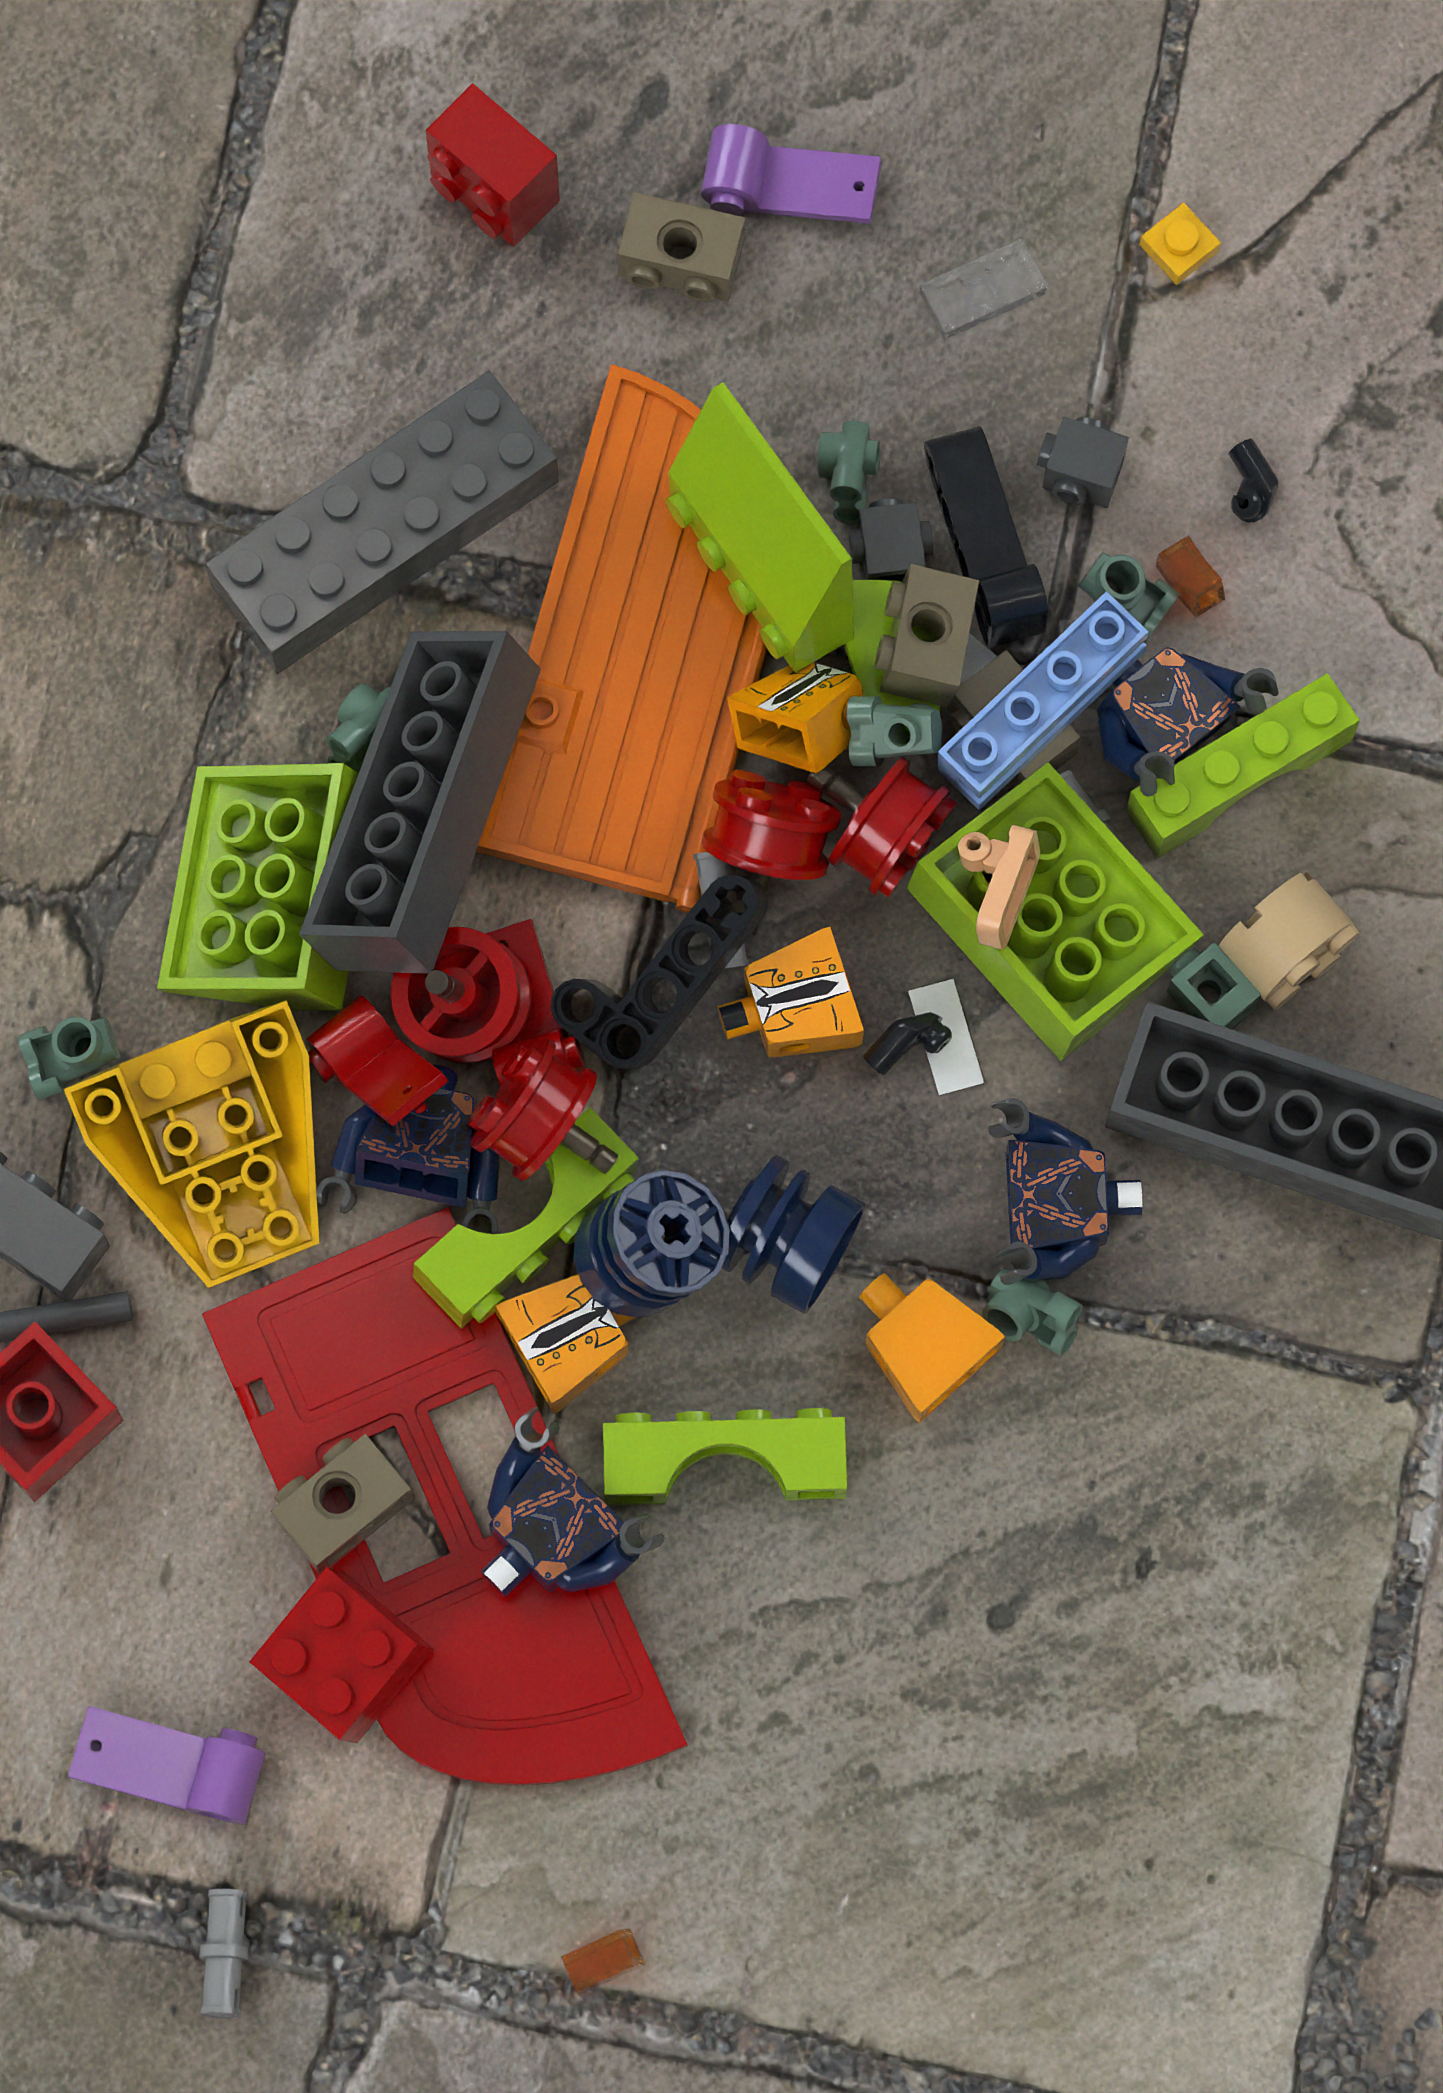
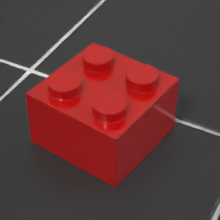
M472 83L425 130L428 148L427 158L431 173L430 181L433 187L449 202L455 203L459 200L473 212L471 216L474 222L489 237L496 239L500 235L514 247L560 201L557 155L475 84Z
M34 1321L0 1352V1466L35 1503L124 1420L117 1407Z
M326 1567L249 1662L337 1739L358 1743L434 1648L343 1571Z

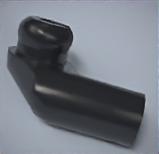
M1250 438L1240 442L1229 451V456L1243 477L1237 495L1232 497L1231 508L1233 513L1242 521L1254 523L1263 519L1269 513L1278 489V479L1254 440Z
M932 1012L899 1019L888 1027L863 1057L873 1069L885 1075L910 1047L921 1043L928 1053H939L952 1039V1032L941 1023L943 1018Z

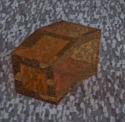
M1189 535L1158 554L1156 567L1167 583L1180 593L1178 598L1195 618L1225 600L1222 578L1205 560Z
M630 1928L617 1930L561 1956L577 1995L645 1964Z

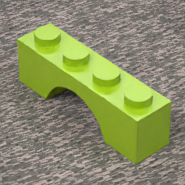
M1326 673L1266 709L1263 713L1258 714L1175 764V784L1169 785L1164 779H1156L1157 793L1153 796L1143 795L1140 786L1132 790L1126 812L1158 859L1205 831L1225 810L1259 786L1289 771L1298 769L1304 771L1352 742L1360 719L1330 675Z
M591 1107L581 1114L574 1124L597 1139L599 1145L604 1144L618 1154L616 1162L606 1174L590 1165L589 1160H583L560 1143L545 1161L551 1182V1197L544 1210L536 1219L523 1228L503 1234L481 1233L457 1224L414 1263L413 1279L461 1329L473 1318L480 1324L496 1312L495 1306L506 1300L501 1294L517 1279L523 1284L533 1279L548 1264L550 1259L545 1254L561 1239L567 1245L575 1241V1234L585 1214L601 1201L635 1180L632 1176L636 1173L639 1157Z
M800 1409L796 1411V1418L772 1419V1412L768 1410H742L736 1412V1420H712L710 1412L686 1411L677 1413L675 1415L676 1421L651 1422V1414L633 1412L616 1415L615 1423H603L604 1496L607 1505L665 1504L674 1483L688 1467L702 1459L715 1455L741 1456L761 1465L778 1483L785 1500L846 1499L845 1417H832V1410Z

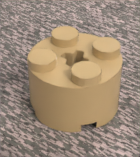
M1306 871L1304 875L1302 873L1295 875L1254 907L1257 912L1251 916L1244 925L1239 921L1223 938L1218 947L1261 993V998L1268 1002L1274 1010H1277L1301 989L1298 984L1310 974L1316 980L1330 970L1342 958L1339 953L1348 947L1361 933L1355 927L1353 921L1317 880Z

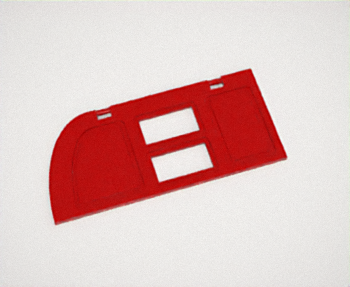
M449 1207L202 1313L278 1492L300 1475H303L306 1480L310 1479L326 1466L322 1461L324 1455L347 1437H350L355 1442L364 1434L371 1438L394 1427L399 1435L450 1554L383 1582L368 1545L363 1540L330 1568L343 1571L434 1648L377 1719L385 1735L402 1753L422 1766L461 1780L492 1785L524 1786L555 1784L617 1772L658 1759L688 1746L615 1580L608 1585L575 1592H568L560 1587L552 1592H548L529 1574L511 1593L504 1597L481 1573V1570L505 1547L493 1535L483 1538L428 1412L493 1384L514 1430L517 1420L531 1408L537 1407L496 1313L480 1324L473 1318L461 1329L413 1279L414 1263L456 1226ZM261 1380L264 1381L275 1407V1410L261 1415L249 1385ZM538 1409L537 1413L533 1415L532 1426L538 1433L544 1434L547 1427ZM552 1439L540 1447L542 1452L549 1446L559 1456ZM342 1486L330 1489L323 1498L322 1506L330 1513L341 1514L351 1508ZM310 1564L311 1569H312V1571H313V1573H314V1576H315V1578L317 1579L318 1576H319V1573H318V1572L314 1569V1567Z

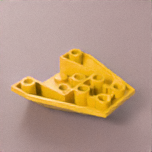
M287 1000L226 1020L118 1063L64 1088L87 1147L208 1288L319 1244L309 1055Z

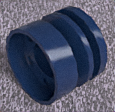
M775 1155L762 1172L748 1183L727 1220L729 1227V1249L722 1269L730 1272L735 1268L746 1251L751 1253L743 1270L742 1280L749 1284L761 1275L767 1265L771 1264L778 1268L773 1279L771 1296L806 1314L822 1293L846 1251L864 1213L865 1203L833 1185L824 1190L813 1205L804 1201L809 1187L811 1173L803 1169L800 1170L786 1190L781 1187L787 1175L790 1162Z
M660 1170L639 1176L585 1214L575 1234L574 1261L581 1283L596 1302L616 1314L641 1318L666 1310L682 1298H686L693 1292L701 1289L719 1274L728 1255L729 1227L721 1204L707 1186L685 1173Z

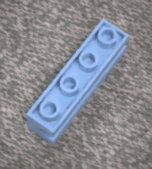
M1106 591L938 751V771L980 810L1146 652L1147 645L1144 641L1148 638V631Z

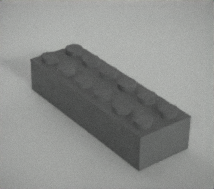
M489 370L207 561L205 566L211 587L275 673L279 674L559 482L557 457Z
M411 631L299 933L335 970L426 974L433 971L541 668L507 631Z
M1146 1001L1105 1128L1443 1241L1442 1099Z

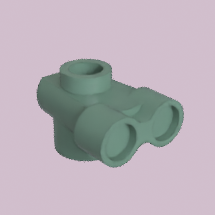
M844 422L841 433L821 432L819 439L818 475L819 478L832 479L830 496L836 500L834 502L833 516L838 521L847 524L859 523L860 508H866L867 492L865 488L867 475H878L880 441L871 440L869 424L865 422Z
M1105 552L1100 554L1078 585L1094 602L1107 591L1148 631V638L1144 643H1146L1180 595L1178 591L1160 578L1155 583L1147 579L1142 566L1134 558L1127 555L1111 557ZM1107 581L1114 583L1119 593L1114 592L1108 586Z
M363 683L355 687L347 695L337 715L338 721L342 724L327 737V743L333 752L327 759L328 763H344L359 773L390 687H386L379 694L369 685Z
M851 696L847 704V721L851 729L849 759L853 766H881L884 758L938 753L941 749L943 725L940 712L924 703H915L907 707L882 704L879 696ZM904 725H906L910 730V738L907 736L905 732Z
M70 1017L60 1022L54 1031L49 1032L45 1026L18 1036L20 1049L28 1066L29 1081L38 1100L64 1092V1088H66L65 1083L120 1058L112 1026L107 1018L88 1021L82 1017ZM91 1042L88 1050L81 1055L82 1048Z
M1003 1268L990 1285L987 1305L982 1311L983 1319L997 1328L1007 1341H1018L1026 1332H1029L1038 1338L1039 1344L1063 1356L1077 1335L1078 1328L1075 1325L1083 1305L1059 1291L1056 1293L1051 1292L1043 1279L1023 1278L1014 1284L1004 1285L1001 1282L1000 1276L1010 1270Z

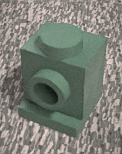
M1215 942L1201 954L1195 948L1189 950L1169 970L1173 978L1170 980L1167 993L1190 1016L1233 1030L1257 1009L1261 993ZM1205 986L1212 987L1217 991L1219 999L1208 1003L1197 991Z

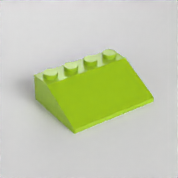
M724 382L716 385L711 390L668 472L670 496L666 498V504L677 524L681 528L690 526L699 538L697 547L707 566L713 572L721 569L731 583L728 585L729 593L738 609L744 615L752 612L762 626L759 629L761 638L771 655L775 659L783 656L796 673L854 639L852 558Z
M1049 762L919 860L907 886L909 892L1060 1061L1064 1060L1108 1025L1204 936ZM1012 825L1037 831L1040 856L1008 944L1004 950L979 944L976 932L979 910L993 874L986 873L985 870L972 872L964 868L960 860L958 844L963 836L971 832L982 833L989 840L996 839L1009 843L1008 833Z
M344 763L197 766L158 980V990L165 993L260 1006H270L287 1000L290 1010H342L349 971L335 970L299 933L359 773Z

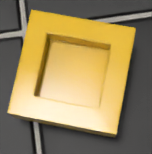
M1183 202L1145 232L1140 238L1139 245L1177 286L1217 254L1220 250L1221 242Z

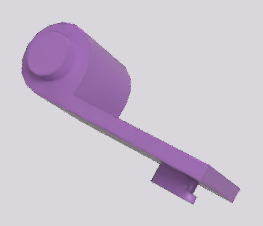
M738 124L719 125L712 130L701 197L710 204L711 210L737 216L742 215L744 212L871 224L882 159L880 156L773 147L769 145L766 136L754 128Z
M88 1706L67 1778L221 1821L246 1825L266 1753L255 1748L257 1737L240 1731L222 1728L220 1738H202Z

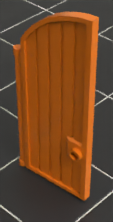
M611 364L528 651V655L541 668L476 852L656 900L676 903V909L689 913L701 897L696 860H694L693 854L707 852L701 844L703 833L707 828L715 825L719 804L713 799L714 787L717 782L730 779L731 771L735 769L740 751L737 747L727 697L759 681L767 648L759 632V629L762 628L752 612L744 615L738 609L729 593L728 585L731 583L721 569L713 572L707 566L697 547L699 538L690 526L681 528L677 524L666 504V498L670 496L668 472L701 409L666 385L638 372Z

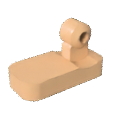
M1012 825L1008 833L1009 843L996 839L989 840L982 833L971 832L963 836L958 844L960 860L964 868L972 872L985 870L986 873L993 874L979 910L976 932L979 944L1004 950L1008 944L1040 856L1037 831Z

